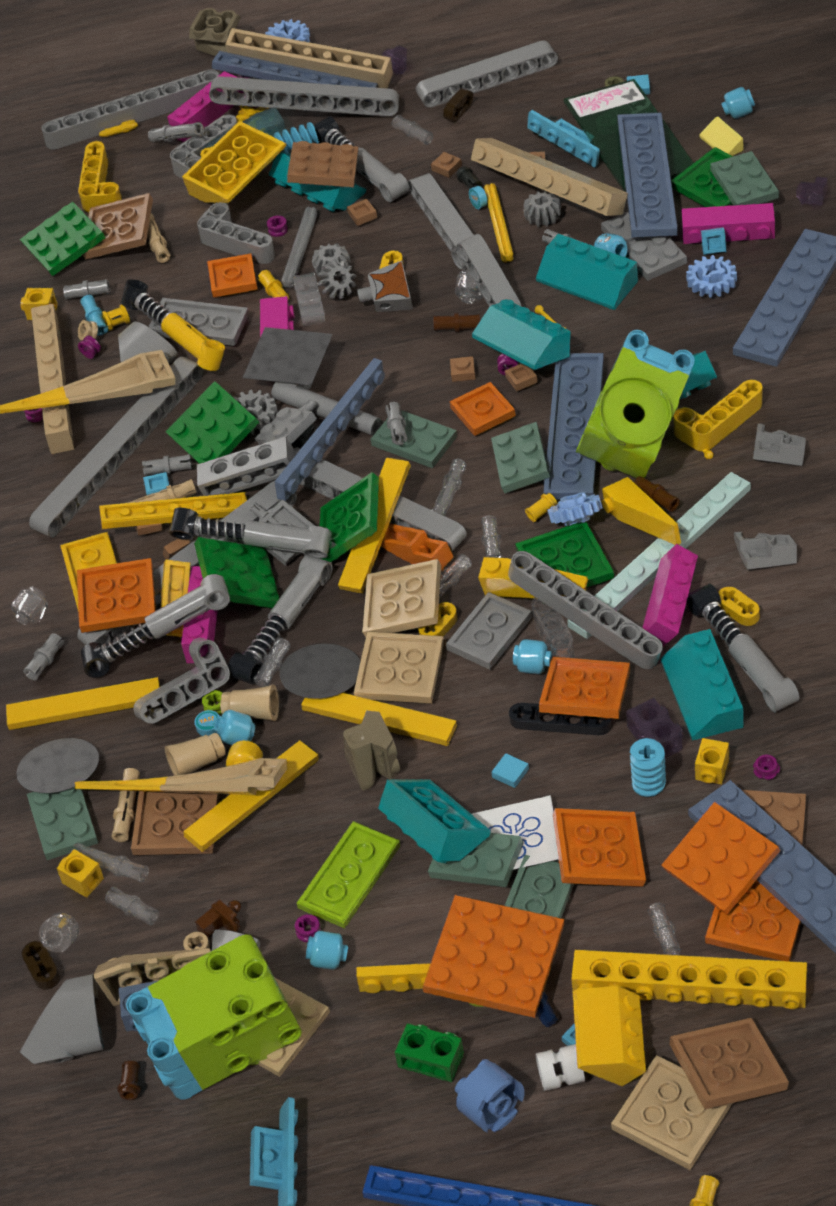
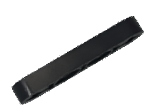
M516 703L509 709L510 724L514 728L521 730L599 736L607 734L612 728L611 718L605 719L602 717L582 716L579 717L581 720L578 723L571 724L566 720L576 715L550 714L554 716V719L544 722L540 718L550 713L539 712V704ZM585 718H589L588 724L585 723ZM598 720H603L601 724H596Z

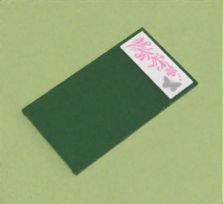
M635 79L568 97L563 101L591 144L599 148V156L624 192H626L617 117L621 114L658 113ZM662 119L671 179L690 167L693 161Z

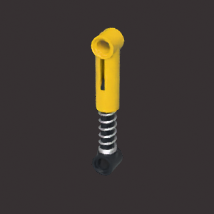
M135 279L126 281L121 299V304L124 307L143 311L145 315L161 326L165 334L198 359L197 364L201 368L210 371L219 370L225 351V346L221 342L207 338L177 313H170L168 309H164L163 305H159V302L154 301V298L150 297L147 292L148 286L144 282Z

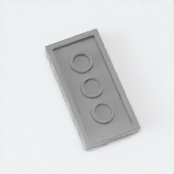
M628 211L601 223V230L604 233L616 234L626 240V258L637 261V270L647 281L687 263V256L668 236L631 237Z
M162 298L159 304L163 305L164 309H168L170 313H177L207 338L219 341L223 345H236L249 316L248 308L170 298ZM153 320L151 321L149 328L162 337L170 338L162 331L161 326Z

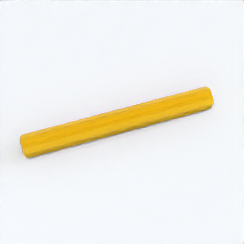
M493 183L490 185L486 184L484 189L501 259L505 263L511 262L514 259L497 188Z

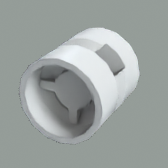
M576 1044L561 1047L558 1053L548 1050L535 1054L544 1091L560 1088L562 1082H566L568 1085L585 1082L584 1071L577 1068ZM560 1062L562 1073L555 1074L554 1063Z

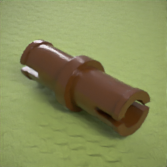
M454 313V316H433L434 331L455 329V332H459V329H475L480 322V314L459 315V313Z
M641 476L635 479L634 483L644 493L668 511L673 512L679 506L680 499L665 491L662 485L653 484Z

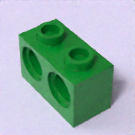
M408 1023L395 1050L398 1068L448 1082H453L464 1055L462 1038L450 1032L441 1033L431 1030L424 1025L415 1026ZM415 1045H422L419 1048H412ZM441 1053H449L445 1056H440Z

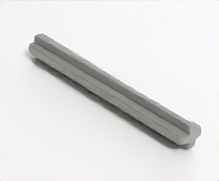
M307 207L304 211L281 280L282 286L285 288H292L294 286L317 217V209L315 207Z

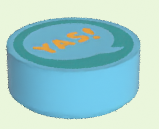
M480 186L469 189V198L472 205L476 209L486 207L488 200L484 189Z
M212 710L199 713L195 718L197 732L202 736L217 733L214 730V723L219 714Z

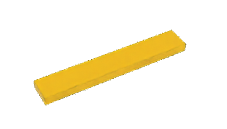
M392 458L385 459L379 475L377 531L371 537H367L351 549L338 583L340 589L363 594L367 584V574H370L411 467L409 461Z
M245 492L101 505L99 506L102 529L171 523L175 508L194 510L198 513L199 517L201 516L204 519L225 518L247 500Z
M158 677L7 704V726L9 730L134 708L135 702L159 688L160 682Z
M340 693L327 698L305 697L301 704L303 711L356 724H362L367 710L380 712L389 732L444 746L449 745L457 727L456 720L346 693Z
M299 740L276 758L287 759V770L274 788L265 791L257 790L256 795L230 794L183 831L184 837L200 851H205L318 761V754Z

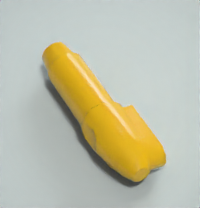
M135 120L121 122V125L100 131L99 136L109 137L120 133H127L138 127V124Z

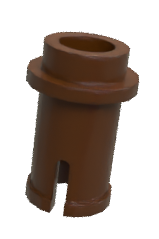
M129 1060L122 1064L121 1083L118 1085L117 1091L120 1097L125 1100H133L140 1093L141 1087L138 1085L140 1064L136 1061Z

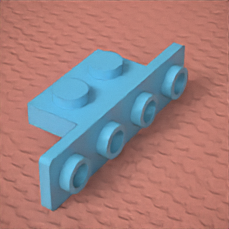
M534 110L528 113V129L591 166L596 167L598 165L600 150L594 146V137L563 119L554 123Z
M291 1097L287 1098L280 1109L279 1130L254 1126L251 1131L250 1185L278 1190V1206H295L297 1202V1190L294 1189V1180L297 1175L298 1165L297 1162H294V1153L297 1149L298 1137L294 1135V1127L298 1119V1110L294 1109L295 1099Z

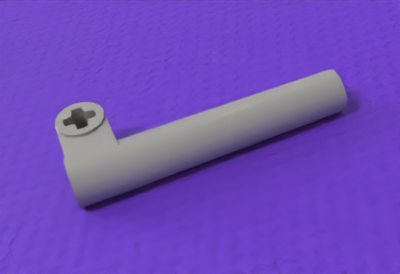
M275 382L271 392L272 398L297 408H302L309 399H312L317 404V407L312 410L313 414L324 418L329 415L338 403V401L308 390L311 385ZM359 411L349 421L348 427L373 436L381 427V419Z

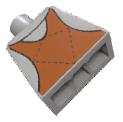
M402 261L369 273L370 287L357 289L360 303L374 300L377 312L413 309Z

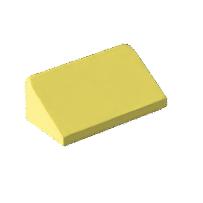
M719 117L713 119L700 133V138L711 148L717 147L731 156L743 151V138Z

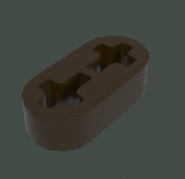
M460 88L445 105L443 111L444 119L457 122L472 105L473 92Z
M32 941L26 944L21 954L36 986L42 990L54 988L58 984L60 976L46 946L39 941ZM35 952H37L41 959L37 962L32 956V954ZM44 969L50 975V977L46 979L42 976L41 971Z

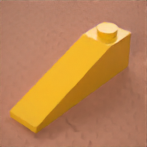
M629 477L602 488L604 497L602 505L607 513H611L617 520L669 543L674 545L681 544L678 524Z
M483 558L478 578L485 595L490 592L499 597L536 598L510 580L508 571L511 559ZM554 569L586 590L587 577Z

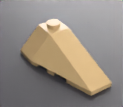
M210 948L124 955L119 958H112L108 962L98 965L94 978L112 1005L117 1006L120 1004L119 988L159 981L180 970L186 964L211 952Z

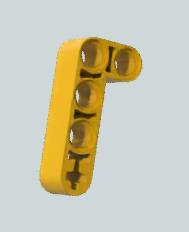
M100 141L91 142L86 146L78 192L82 208L88 213L92 207L122 200L118 184L106 182L108 158L105 146Z
M757 380L743 382L703 415L690 408H679L674 414V435L697 451L712 449L762 407V384Z

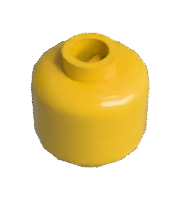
M246 740L234 743L229 749L226 767L262 758L261 748L257 744Z

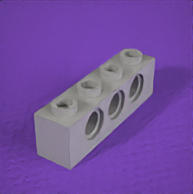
M285 436L198 464L197 486L204 496L231 494L275 480L296 456L295 450Z

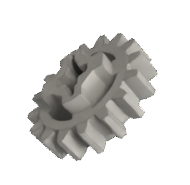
M249 390L247 395L241 392V397H233L260 422L251 431V434H254L256 429L260 431L265 425L270 424V421L276 418L278 413L275 399L270 398L269 393L262 395V390H259L256 394H253V391Z

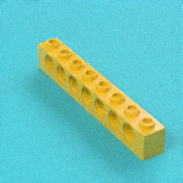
M575 950L571 980L573 991L583 988L619 986L640 995V1000L643 1001L658 999L669 1002L692 1001L699 1004L725 1003L730 1006L744 1004L756 1007L779 1006L787 1009L805 1008L807 963ZM662 978V979H665V980L657 981L656 979ZM750 983V984H752V985H750V986H745V985H742V984Z

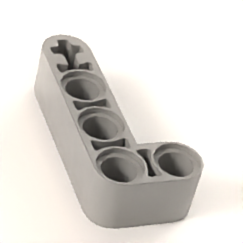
M233 115L221 116L205 127L204 133L201 136H193L173 149L170 153L174 174L183 179L182 176L201 159L200 152L204 148L213 147L237 124L236 117Z
M217 202L211 205L197 222L200 239L204 245L236 256L251 253L253 261L261 264H268L275 259L272 237L268 234L232 223L229 206L226 203Z
M476 234L455 246L451 252L455 265L459 269L465 267L468 269L489 307L505 299L512 300L521 306L518 297L480 234Z
M200 637L194 639L189 646V652L196 667L138 699L133 708L135 716L147 723H156L224 685L230 677V671L216 643ZM207 644L208 652L205 656L201 657L199 653L202 645ZM214 667H218L219 675L212 679L211 671ZM196 679L197 687L190 692L188 688L191 680ZM173 691L175 699L172 703L167 704L166 696ZM149 705L152 708L149 709L150 714L146 715L144 713L147 712V706Z

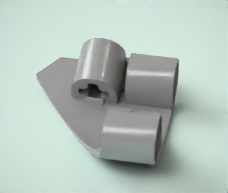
M134 321L118 334L121 362L140 353L158 350L163 351L169 365L178 358L177 351L168 341L142 323Z
M94 974L67 979L44 1009L20 1051L34 1065L44 1062L50 1064L62 1063L74 1059V1056L104 1050L102 1032L96 1014L95 999H98V989Z

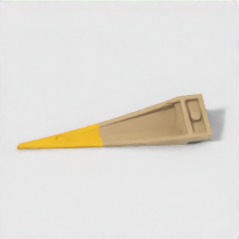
M162 350L140 353L117 365L68 385L0 405V414L153 393L155 388L175 385V376Z
M259 758L218 769L160 778L121 781L75 782V789L256 795L257 790H270L276 786L287 770V759Z

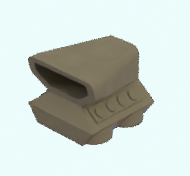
M214 8L200 10L190 27L189 39H194L196 50L216 56L219 51L227 52L225 44L231 29H236L241 17L233 10L217 12Z
M367 710L362 724L346 729L343 732L345 758L361 790H368L374 785L377 772L388 779H394L400 771L394 740L380 712Z

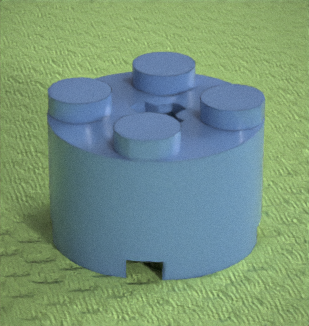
M487 1059L481 1061L467 1078L460 1079L455 1087V1092L458 1094V1110L485 1132H488L489 1129L493 1132L499 1131L510 1123L518 1112L514 1108L517 1101L520 1100L522 1102L524 1098L523 1085L497 1064Z

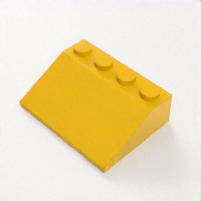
M239 121L182 176L189 195L203 202L229 203L286 147V143Z

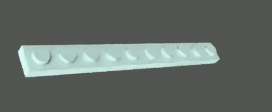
M730 472L676 521L681 539L680 546L685 549L688 548L751 490V483ZM660 538L656 539L602 588L595 597L618 612L656 577L660 559L675 545ZM569 619L567 620L568 627L586 639L592 636Z

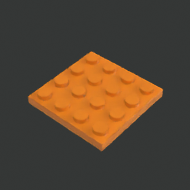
M455 895L423 984V992L535 1018L564 928V919Z

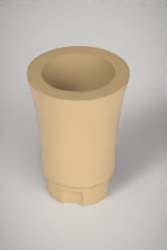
M269 685L261 688L223 692L220 702L221 713L223 714L227 710H234L249 715L251 719L276 721L279 714L277 688L275 685Z
M218 733L208 736L203 735L193 740L165 746L166 758L174 776L190 774L216 762L217 759L226 755L224 745Z

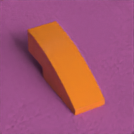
M390 523L381 547L411 564L438 559L441 564V571L453 558L447 542L428 538L424 530Z

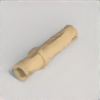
M151 213L147 234L149 247L155 253L157 261L164 263L169 260L170 253L166 248L167 242L161 236L155 218Z
M191 479L172 487L168 485L166 489L127 503L185 498L197 494Z
M127 768L123 772V780H138L140 777V772L134 768ZM120 791L118 806L113 813L115 822L111 835L112 839L117 842H125L129 838L130 824L135 818L133 808L137 791H129L128 799L126 798L127 791ZM125 811V812H126V813H125V818H124V821H122L123 812Z

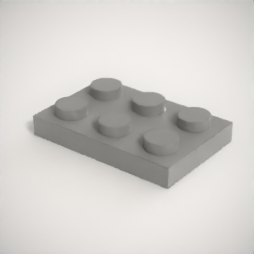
M488 592L446 643L447 650L490 670L530 621L532 612Z

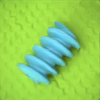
M311 122L307 123L306 128L302 124L299 125L298 131L295 127H292L290 134L286 129L282 131V136L279 132L274 133V138L286 143V147L281 152L288 154L289 150H292L293 142L307 141L319 144L315 128Z
M640 739L630 749L632 787L641 796H655L664 789L666 784L664 748L654 739Z

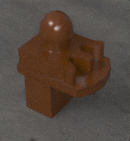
M219 899L211 905L212 908L195 921L197 930L204 933L207 938L221 926L225 927L228 931L239 932L238 929L241 926L238 924L240 921L236 916L241 910V903L237 900H232L228 905H225Z

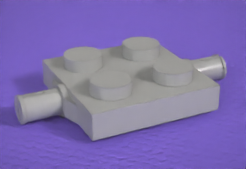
M309 399L302 408L286 407L281 409L277 413L276 418L260 430L261 433L255 440L260 445L286 436L290 444H292L317 419L312 412L317 407V404L314 400Z
M283 499L274 508L267 511L256 502L249 509L260 518L258 522L301 528L315 526ZM264 548L285 566L295 556L301 554L299 552Z

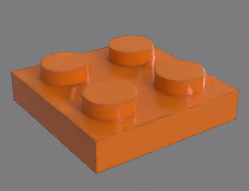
M251 253L207 261L213 298L257 290Z
M491 382L450 401V408L474 436L516 416L515 409Z

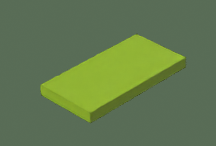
M353 821L297 901L298 909L345 929L400 848V841Z

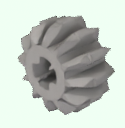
M537 191L536 195L529 194V198L524 200V217L529 221L530 225L536 224L537 227L541 225L547 227L549 223L555 224L556 219H559L561 215L559 198H556L555 194H548L547 191L544 193Z
M328 243V246L320 245V249L315 250L312 257V265L317 276L319 272L323 271L322 267L325 264L330 266V262L333 260L337 264L344 261V268L350 266L351 262L350 255H348L345 246L340 247L338 243L335 245Z
M333 260L330 262V266L325 264L322 267L323 271L318 273V277L322 279L318 282V286L325 287L322 294L330 292V299H333L336 295L339 299H343L344 294L349 296L352 293L351 288L356 286V283L352 281L356 278V274L349 273L352 266L344 268V261L337 264ZM333 278L340 279L341 282L334 281Z

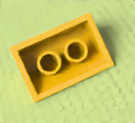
M619 986L574 990L573 1005L577 1068L620 1086H624L644 1074L646 1066L640 995Z

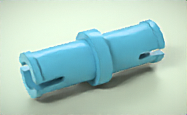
M92 295L82 297L80 302L86 312V320L96 322L98 327L97 335H104L108 331V326L103 319L102 309L97 306Z

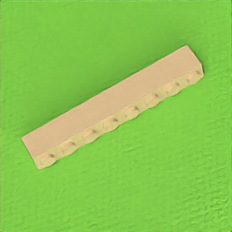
M234 28L231 29L225 44L227 53L378 83V88L387 89L393 75L390 57Z
M475 139L471 160L603 215L623 214L628 193L496 139Z
M54 304L31 308L40 393L66 385L60 328ZM69 404L42 408L45 436L51 454L74 450Z

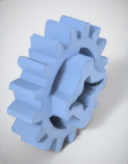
M292 19L289 22L282 20L281 24L274 23V27H269V32H265L266 35L310 42L309 28H306L305 23L300 24L299 20L293 23Z
M714 255L710 259L703 256L701 262L694 260V265H689L688 271H686L688 288L692 287L693 293L700 291V296L708 294L709 298H712L713 294H717L720 297L723 291L729 293V287L734 288L735 282H737L736 266L731 265L730 260L724 262L722 256L719 259H715Z
M580 492L560 498L561 501L556 506L548 509L551 523L555 522L557 524L562 522L565 526H570L590 520L593 512H598L603 507L599 495L595 496L593 494L588 496L585 492Z

